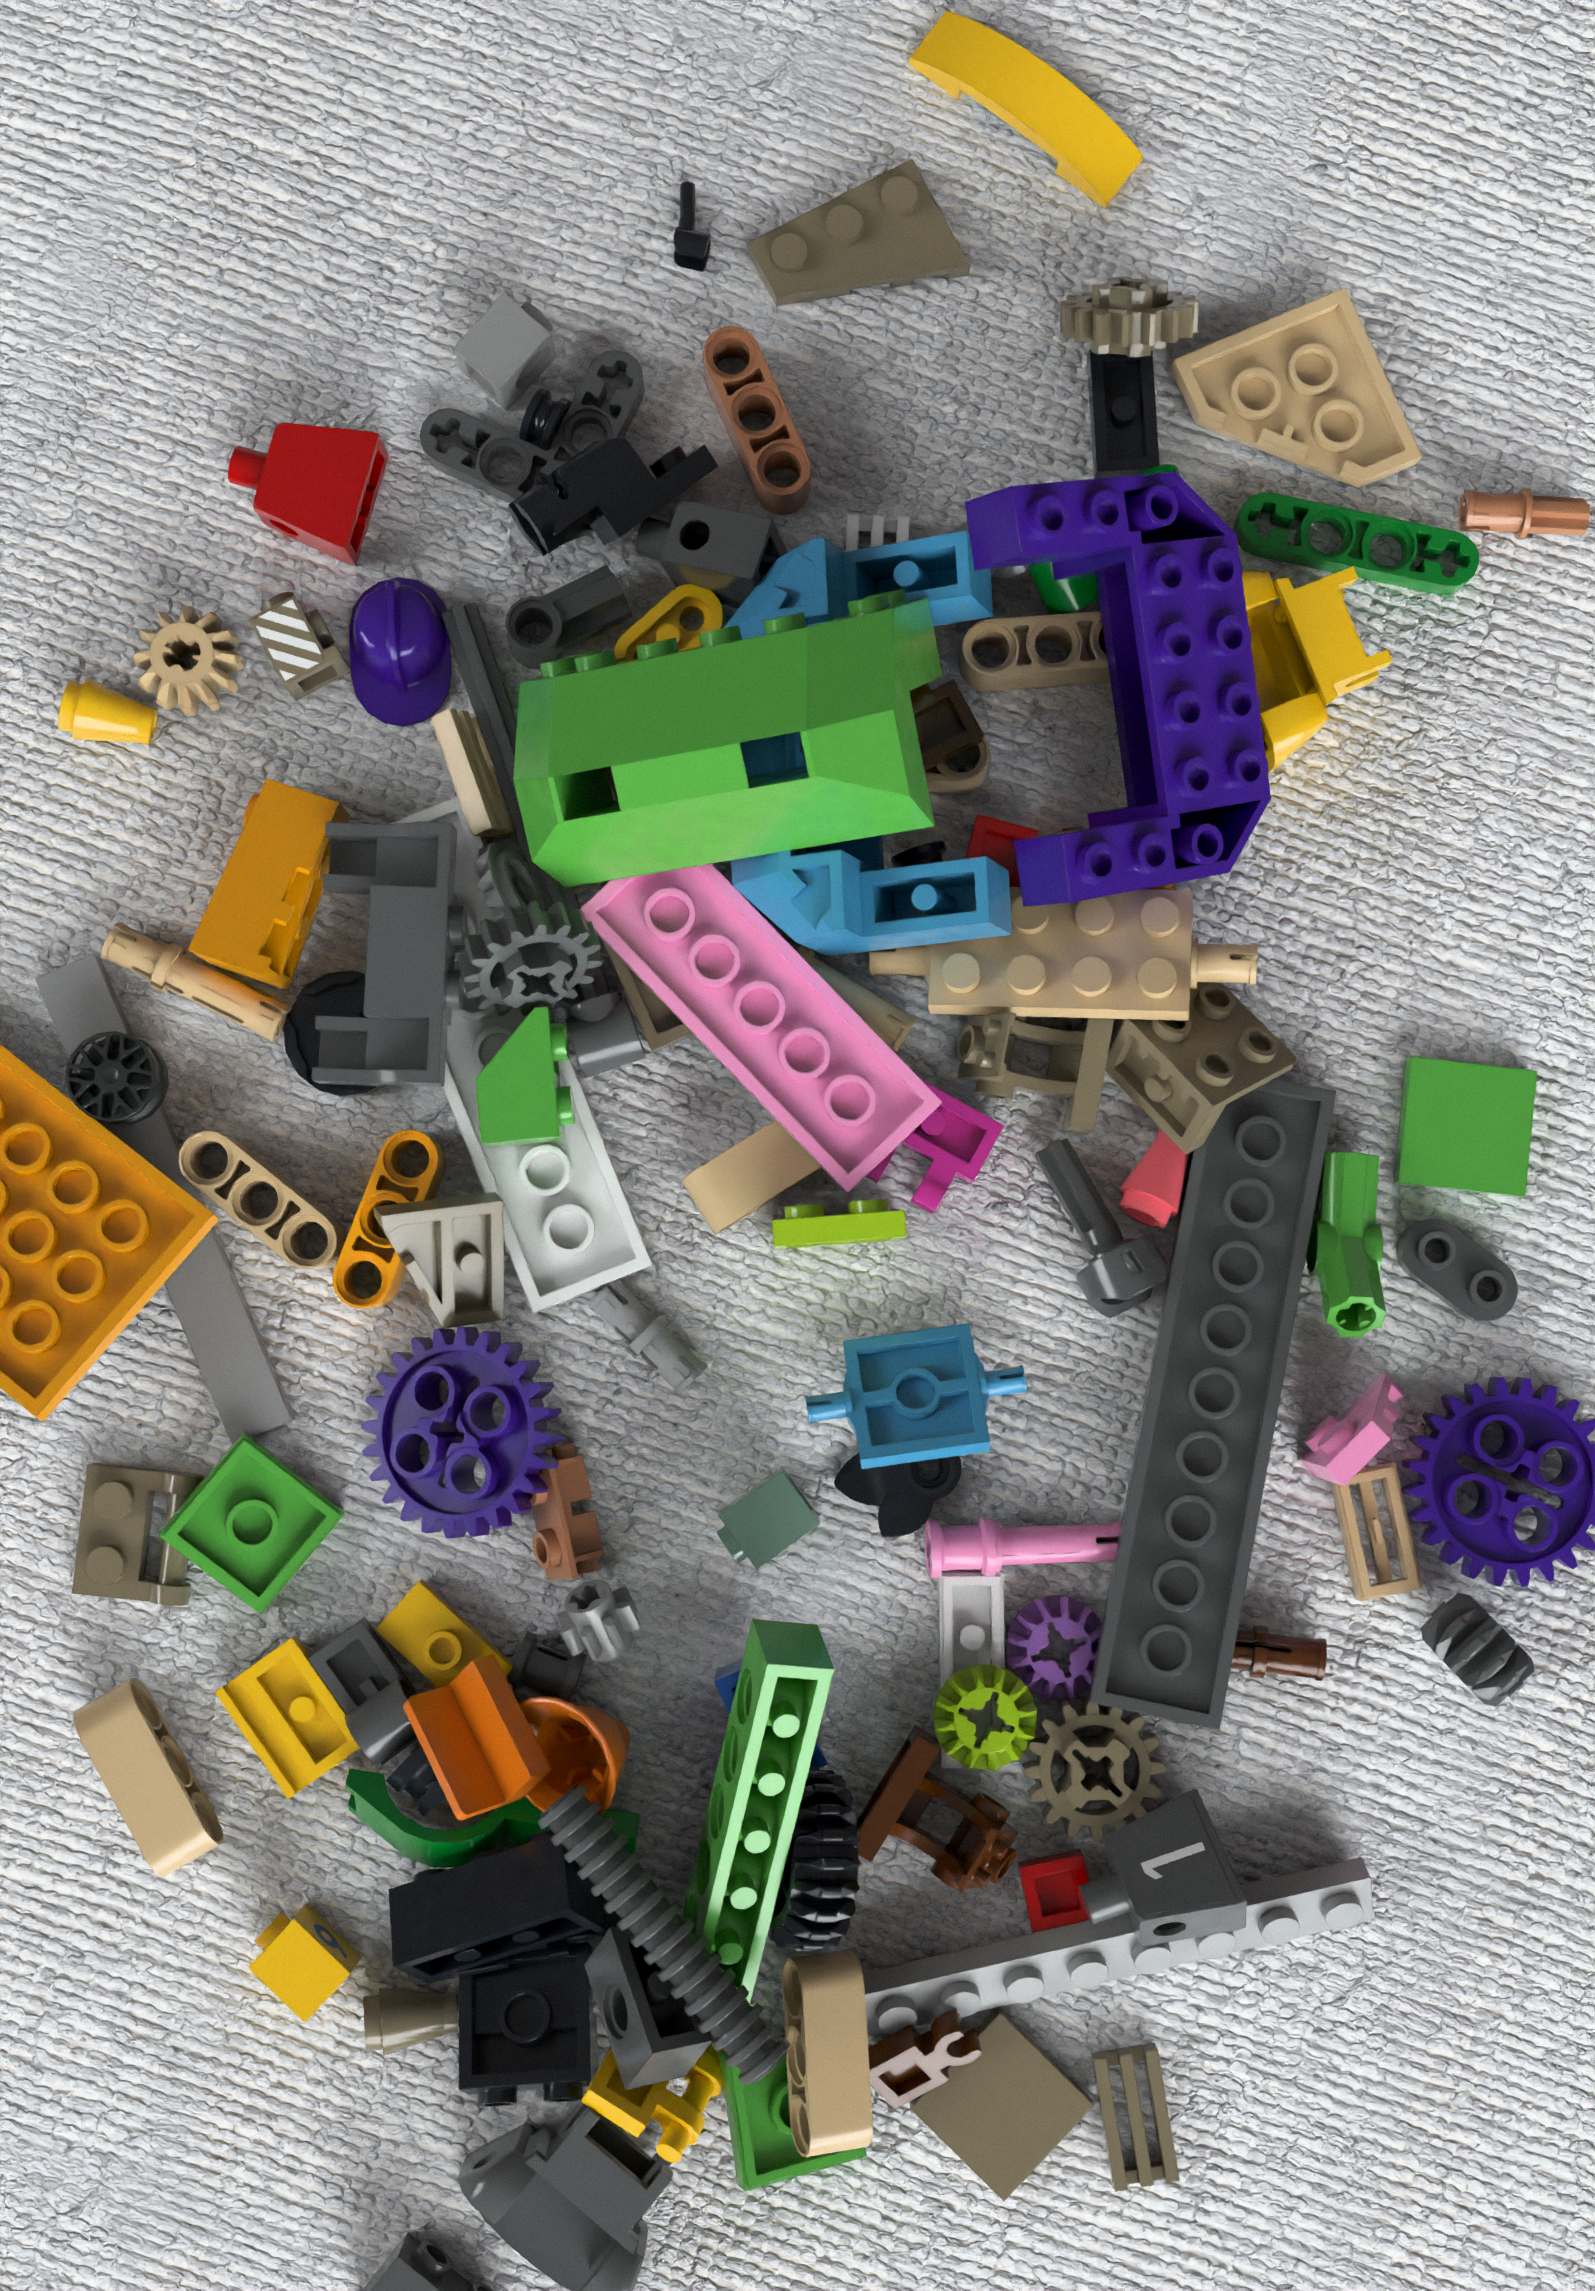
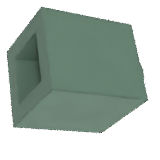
M782 1466L720 1511L719 1518L725 1526L719 1529L717 1534L738 1563L748 1557L757 1570L818 1526L820 1519Z

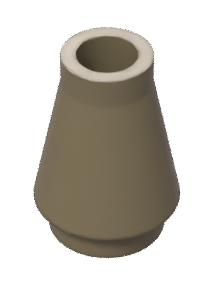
M379 1988L378 1995L363 1996L366 2051L383 2049V2056L443 2035L458 2033L455 1992L438 1994Z

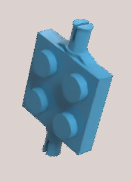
M970 1323L845 1340L843 1341L847 1372L843 1383V1392L815 1396L807 1395L805 1399L809 1424L817 1421L847 1417L848 1424L857 1437L861 1469L990 1451V1437L986 1420L989 1397L1022 1392L1027 1393L1023 1365L992 1371L984 1370L983 1364L974 1351Z

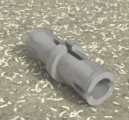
M620 1279L610 1282L608 1287H605L588 1305L592 1311L595 1310L629 1344L626 1351L634 1359L640 1355L675 1389L678 1395L708 1367L705 1362H702L667 1328L670 1321L662 1313L656 1317L621 1283Z

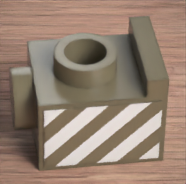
M284 592L270 598L261 606V613L249 618L283 685L296 701L351 672L346 660L335 645L325 649L335 643L317 608L306 613L294 592Z

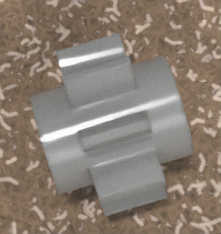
M602 1580L589 1581L573 1589L565 1599L564 1606L566 1611L557 1614L562 1627L559 1632L571 1656L578 1655L586 1650L589 1658L596 1662L611 1661L624 1654L633 1642L632 1632L641 1629V1623L636 1615L638 1610L628 1588L623 1586L612 1592L609 1584Z

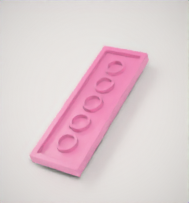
M712 864L611 880L580 909L583 911L586 922H592L595 932L847 1194L941 1105L942 1101Z

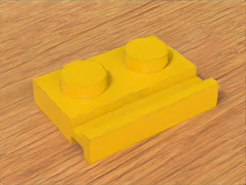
M297 1634L214 1692L288 1800L360 1749L346 1725L345 1716L347 1714L308 1660L312 1655Z

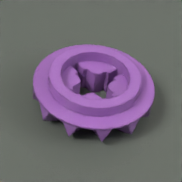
M1051 1595L1030 1602L1015 1616L1007 1633L1006 1656L1011 1671L1025 1683L1029 1691L1047 1700L1076 1698L1091 1685L1102 1627L1101 1620L1090 1607L1072 1597ZM1049 1622H1052L1054 1629L1059 1632L1064 1640L1084 1638V1641L1075 1644V1648L1067 1651L1069 1662L1066 1665L1069 1672L1064 1673L1061 1666H1058L1052 1657L1042 1659L1039 1656L1031 1658V1656L1039 1654L1040 1649L1049 1645V1638L1047 1636L1050 1633L1047 1626Z

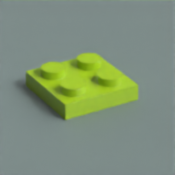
M889 1199L852 1201L848 1205L849 1214L824 1216V1204L784 1207L785 1219L772 1220L774 1249L901 1240L907 1236L905 1210L890 1211Z

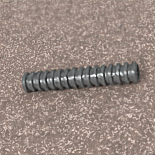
M581 1784L579 1787L577 1785L573 1786L540 1814L542 1818L537 1822L541 1829L549 1826L555 1834L551 1838L552 1843L555 1846L562 1843L568 1850L564 1858L568 1863L575 1860L581 1867L577 1872L578 1876L582 1880L589 1877L594 1885L590 1889L593 1895L597 1897L602 1894L608 1901L604 1905L607 1913L610 1914L615 1911L621 1919L617 1922L618 1927L622 1931L629 1928L634 1934L630 1940L633 1946L637 1948L642 1945L647 1953L644 1955V1960L648 1965L656 1962L660 1967L657 1976L662 1982L668 1979L674 1985L671 1989V1994L675 1999L680 1997L685 1999L687 2004L684 2007V2011L688 2016L696 2014L701 2021L698 2023L699 2030L703 2034L708 2031L711 2032L714 2036V2039L711 2041L714 2049L718 2051L723 2048L728 2055L725 2058V2063L728 2067L733 2068L737 2066L741 2070L738 2076L739 2081L744 2086L756 2083L782 2061L788 2053L787 2049L790 2043L785 2037L776 2038L773 2034L776 2025L771 2019L765 2022L761 2019L760 2014L763 2009L757 2002L750 2005L746 2000L749 1991L744 1985L738 1988L732 1981L736 1975L731 1968L723 1971L719 1965L722 1960L720 1954L717 1951L712 1954L708 1952L705 1947L709 1941L705 1935L702 1934L697 1937L693 1933L692 1929L695 1926L693 1920L690 1917L683 1920L678 1914L682 1907L678 1901L670 1903L665 1897L668 1893L667 1887L664 1884L658 1887L652 1881L655 1875L652 1868L648 1867L644 1870L638 1863L642 1858L637 1850L630 1853L625 1847L628 1838L624 1833L617 1836L611 1829L615 1825L614 1820L611 1817L604 1820L598 1811L602 1808L599 1801L595 1800L591 1803L585 1796L589 1791L585 1784Z

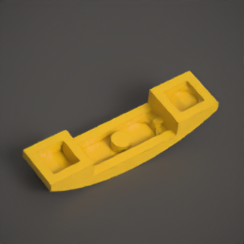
M946 11L909 58V65L958 100L965 92L1058 161L1056 173L1103 208L1107 207L1142 161L1143 154L1129 137L1080 89L1027 49L979 22Z

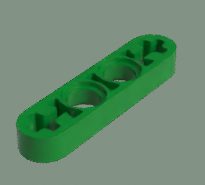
M1261 492L1251 496L1242 505L1234 521L1233 531L1236 533L1237 543L1245 552L1251 555L1337 573L1354 566L1358 578L1436 595H1450L1459 591L1475 575L1479 565V553L1475 544L1466 535L1459 532L1276 493ZM1259 512H1267L1270 514V524L1288 529L1294 521V517L1302 519L1294 536V545H1289L1286 542L1292 531L1276 528L1272 529L1267 538H1262L1257 535L1258 526L1248 521H1254ZM1319 522H1327L1333 525L1341 536L1340 548L1331 553H1323L1316 550L1308 538L1309 528ZM1379 535H1388L1394 538L1402 549L1401 561L1393 566H1384L1377 563L1370 553L1371 540ZM1417 543L1423 544L1418 557L1437 559L1444 550L1452 552V562L1456 565H1461V568H1457L1450 577L1442 575V564L1435 561L1423 559L1416 567V571L1410 570L1409 567L1417 554Z

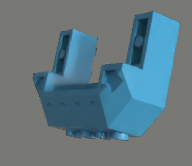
M967 530L846 552L840 551L826 537L813 538L774 562L724 628L739 625L742 638L765 634L763 620L804 612L806 625L826 622L849 615L847 603L849 601L899 589H905L907 601L928 597L933 626L993 617L991 569L974 570L970 536ZM800 732L740 743L747 776L807 766ZM881 835L731 860L732 886L796 943L827 956L1012 935L1009 871L987 856L884 869L883 839Z

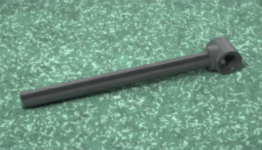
M475 602L465 606L463 603L451 606L452 610L441 613V617L524 860L535 876L541 890L545 911L557 901L563 902L566 913L578 908L581 909L577 894L574 895L570 887L565 888L532 862L513 781L517 720L477 604ZM601 966L591 969L594 976L592 983H577L575 985L578 996L572 999L574 1006L566 1011L568 1018L565 1019L566 1026L585 1078L646 1058L626 998L622 999L621 993L618 992L610 993Z

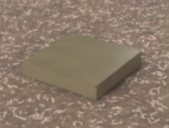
M998 2007L976 2030L982 2054L976 2060L966 2065L947 2066L949 2081L911 2100L909 2105L910 2109L979 2178L1005 2201L1094 2107L1092 2099Z

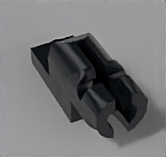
M624 437L595 441L549 475V488L544 485L534 486L508 505V510L524 537L543 556L569 541L592 533L593 530L602 543L606 545L621 538L716 469L718 464L705 444L687 454L678 445L649 466L655 476L653 478L637 452Z

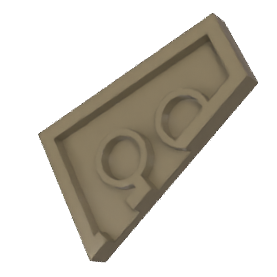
M912 159L747 243L748 255L776 306L850 295L852 289L889 283L890 288L914 284V279L946 275V279L964 277L969 275L970 264Z

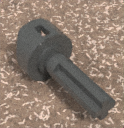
M1068 1138L1058 1139L1048 1144L1047 1148L1038 1151L1034 1157L1086 1249L1093 1256L1088 1262V1266L1076 1275V1280L1090 1305L1095 1310L1108 1318L1115 1317L1150 1298L1153 1287L1166 1280L1167 1262L1151 1235H1145L1134 1240L1129 1238L1123 1241L1122 1232Z

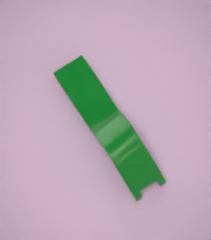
M349 1769L345 1785L346 1789L351 1793L348 1803L349 1811L406 1858L433 1868L457 1867L469 1863L471 1856L478 1852L499 1850L504 1844L519 1846L527 1843V1839L531 1835L551 1830L549 1826L541 1829L537 1822L542 1818L540 1814L543 1812L535 1807L525 1796L521 1800L498 1807L495 1812L473 1826L450 1831L423 1827L404 1816L388 1795L384 1774ZM607 1809L601 1816L604 1820L608 1817L614 1820L615 1825L611 1829L617 1836L622 1833L625 1834L628 1838L625 1847L632 1853L636 1850L640 1814Z

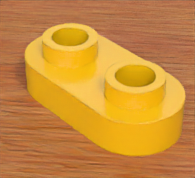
M685 584L675 588L621 635L614 647L615 658L627 657V661L637 659L636 646L676 638L679 651L700 647L699 633L723 628V609L718 597L711 590L693 584ZM689 613H697L703 617L704 623L699 629L690 631L681 625L682 618Z

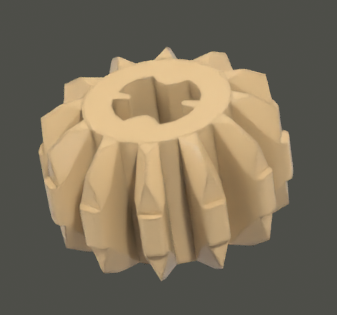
M183 605L178 622H174L166 612L158 611V623L162 629L157 634L149 629L139 630L140 639L150 649L139 651L132 655L133 663L139 669L145 670L138 681L140 687L146 693H157L156 703L166 711L171 710L179 703L181 711L186 716L195 717L200 700H203L212 711L220 710V700L215 693L221 688L228 693H238L239 685L227 673L237 672L245 668V660L241 655L232 652L239 644V638L232 629L221 630L222 620L213 612H208L199 619L197 612L192 606ZM193 652L195 655L192 657L197 662V665L191 670L185 671L183 668L186 665L181 659L187 653Z

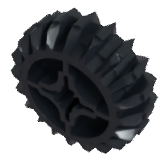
M810 1766L767 1934L770 1941H775L778 1948H792L793 1951H814L829 1948L830 1946H838L842 1936L846 1935L850 1927V1917L856 1911L855 1893L860 1889L857 1878L858 1867L862 1864L858 1859V1845L861 1838L857 1836L856 1822L858 1815L852 1809L853 1797L849 1789H846V1783L841 1775H836L833 1770H819L818 1766Z

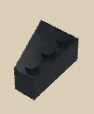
M552 1830L537 1832L527 1839V1843L505 1851L485 1850L471 1856L469 1863L448 1870L429 1869L419 1872L413 1877L412 1882L388 1889L393 1967L426 1983L509 1968V1955L547 1948L549 1960L569 1957V1943L604 1937L610 1927L618 1926L617 1922L621 1918L615 1911L610 1914L607 1913L604 1905L608 1901L602 1894L597 1897L593 1895L590 1889L594 1884L589 1877L582 1880L578 1876L577 1872L581 1868L575 1860L571 1863L567 1862L564 1855L568 1850L564 1845L560 1843L558 1846H555L552 1843L551 1838L555 1835Z

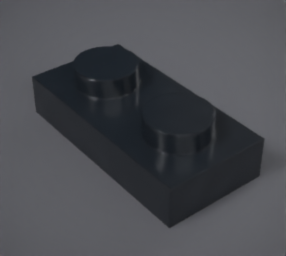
M1089 349L1087 373L1094 479L1132 476L1149 468L1159 466L1153 352L1151 351V356L1128 357L1127 355L1096 354Z

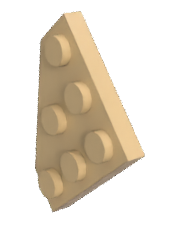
M1346 287L1174 359L1170 368L1195 425L1351 486L1362 488L1416 465L1422 457Z

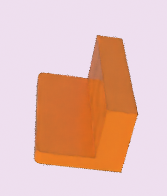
M494 1653L473 1659L449 1685L413 1695L403 1704V1709L458 1820H465L521 1800L552 1770Z

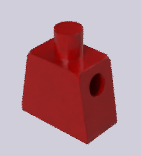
M280 423L275 427L268 454L242 446L235 447L229 462L228 480L232 484L256 490L253 508L266 526L341 562L356 567L389 454L380 435L371 431Z

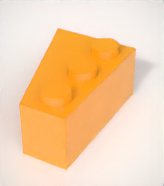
M266 778L260 793L255 792L247 804L243 820V831L226 864L188 951L219 969L289 992L325 889L323 887V874H329L331 840L325 835L326 822L348 823L350 814L337 801Z

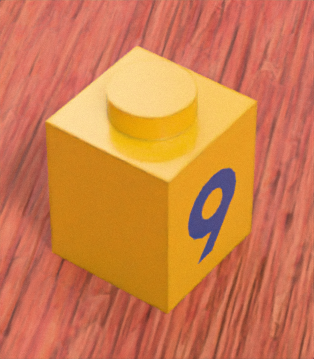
M306 1903L292 1919L281 1911L254 1940L262 1951L248 1968L305 2023L352 1973L362 1956Z

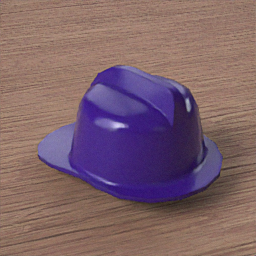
M398 577L378 582L360 596L352 609L349 624L351 678L357 699L367 713L381 722L403 727L424 722L439 711L449 694L452 675L450 640L441 617V613L447 612L446 606L434 589L418 580Z

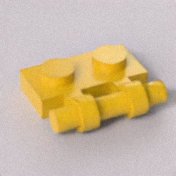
M711 2044L708 2046L685 2076L688 2085L680 2098L666 2089L670 2080L625 2090L610 2046L581 2102L637 2138L647 2126L650 2118L661 2124L664 2132L656 2147L658 2155L668 2162L677 2163L680 2161L687 2145L696 2143L705 2125V2118L702 2114L710 2098L719 2095L723 2088L718 2052L724 2051V2049L716 2051Z

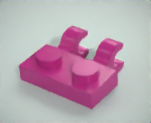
M923 1081L942 1103L900 1144L932 1162L910 1202L933 1214L955 1175L969 1183L975 1180L1004 1125ZM896 1148L866 1178L877 1183Z

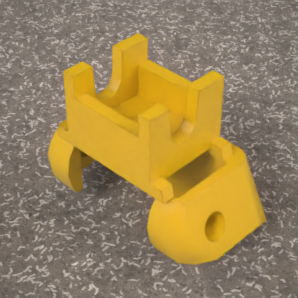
M1354 566L1296 589L1293 588L1289 577L1275 579L1273 582L1269 571L1242 570L1248 626L1251 632L1255 680L1260 699L1259 710L1264 748L1269 768L1268 775L1311 739L1330 719L1325 708L1326 705L1338 696L1373 683L1379 676L1378 670L1387 667L1393 661L1388 649L1367 657L1344 603L1343 597L1345 592L1343 588L1353 585L1358 579ZM1280 598L1281 602L1276 606L1274 599Z

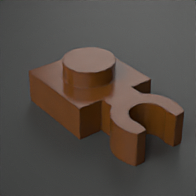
M956 2010L946 2012L937 2017L931 2025V2030L922 2035L910 2025L868 2048L870 2084L882 2098L896 2109L949 2081L947 2066L966 2065L976 2060L982 2054L978 2032L973 2028L964 2033L960 2014Z

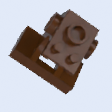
M914 1725L857 1818V1836L861 1838L858 1845V1855L872 1862L889 1834L907 1841L935 1859L936 1861L930 1869L932 1874L957 1891L963 1892L964 1889L968 1888L984 1889L989 1881L997 1884L1007 1873L1017 1854V1851L1011 1845L1019 1831L1006 1823L1011 1812L1002 1804L980 1791L977 1792L974 1799H971L929 1772L928 1769L941 1749L936 1737ZM933 1796L964 1816L948 1844L916 1825Z

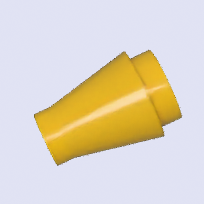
M86 678L84 683L69 680L61 701L58 728L72 732L74 740L137 742L150 746L157 725L158 709L145 706L90 678Z

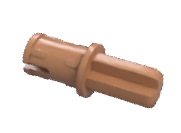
M1522 488L1519 494L1465 490L1460 501L1458 523L1460 531L1514 533L1516 539L1523 540L1528 533L1580 536L1586 532L1589 524L1590 505L1583 498L1534 496L1529 488Z

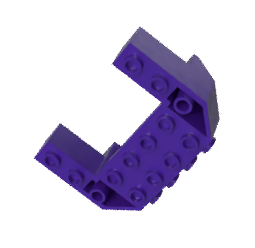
M1176 472L1010 486L966 501L965 508L975 571L1052 562L1054 581L1096 576L1128 807L1087 813L1089 828L1014 840L1023 907L1072 903L1230 873L1271 799L1268 778L1269 768L1265 755L1259 710L1260 699L1256 687L1251 649V632L1248 626L1242 581L1243 571L1239 558L1236 533Z

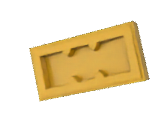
M423 1579L409 1591L375 1629L437 1688L449 1685L473 1659L493 1653L505 1677H507L513 1667V1663Z

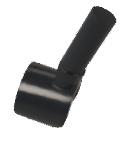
M687 181L680 184V220L678 222L679 227L676 228L674 233V262L677 266L704 272L709 258L712 237L711 234L694 230L696 225L695 184Z

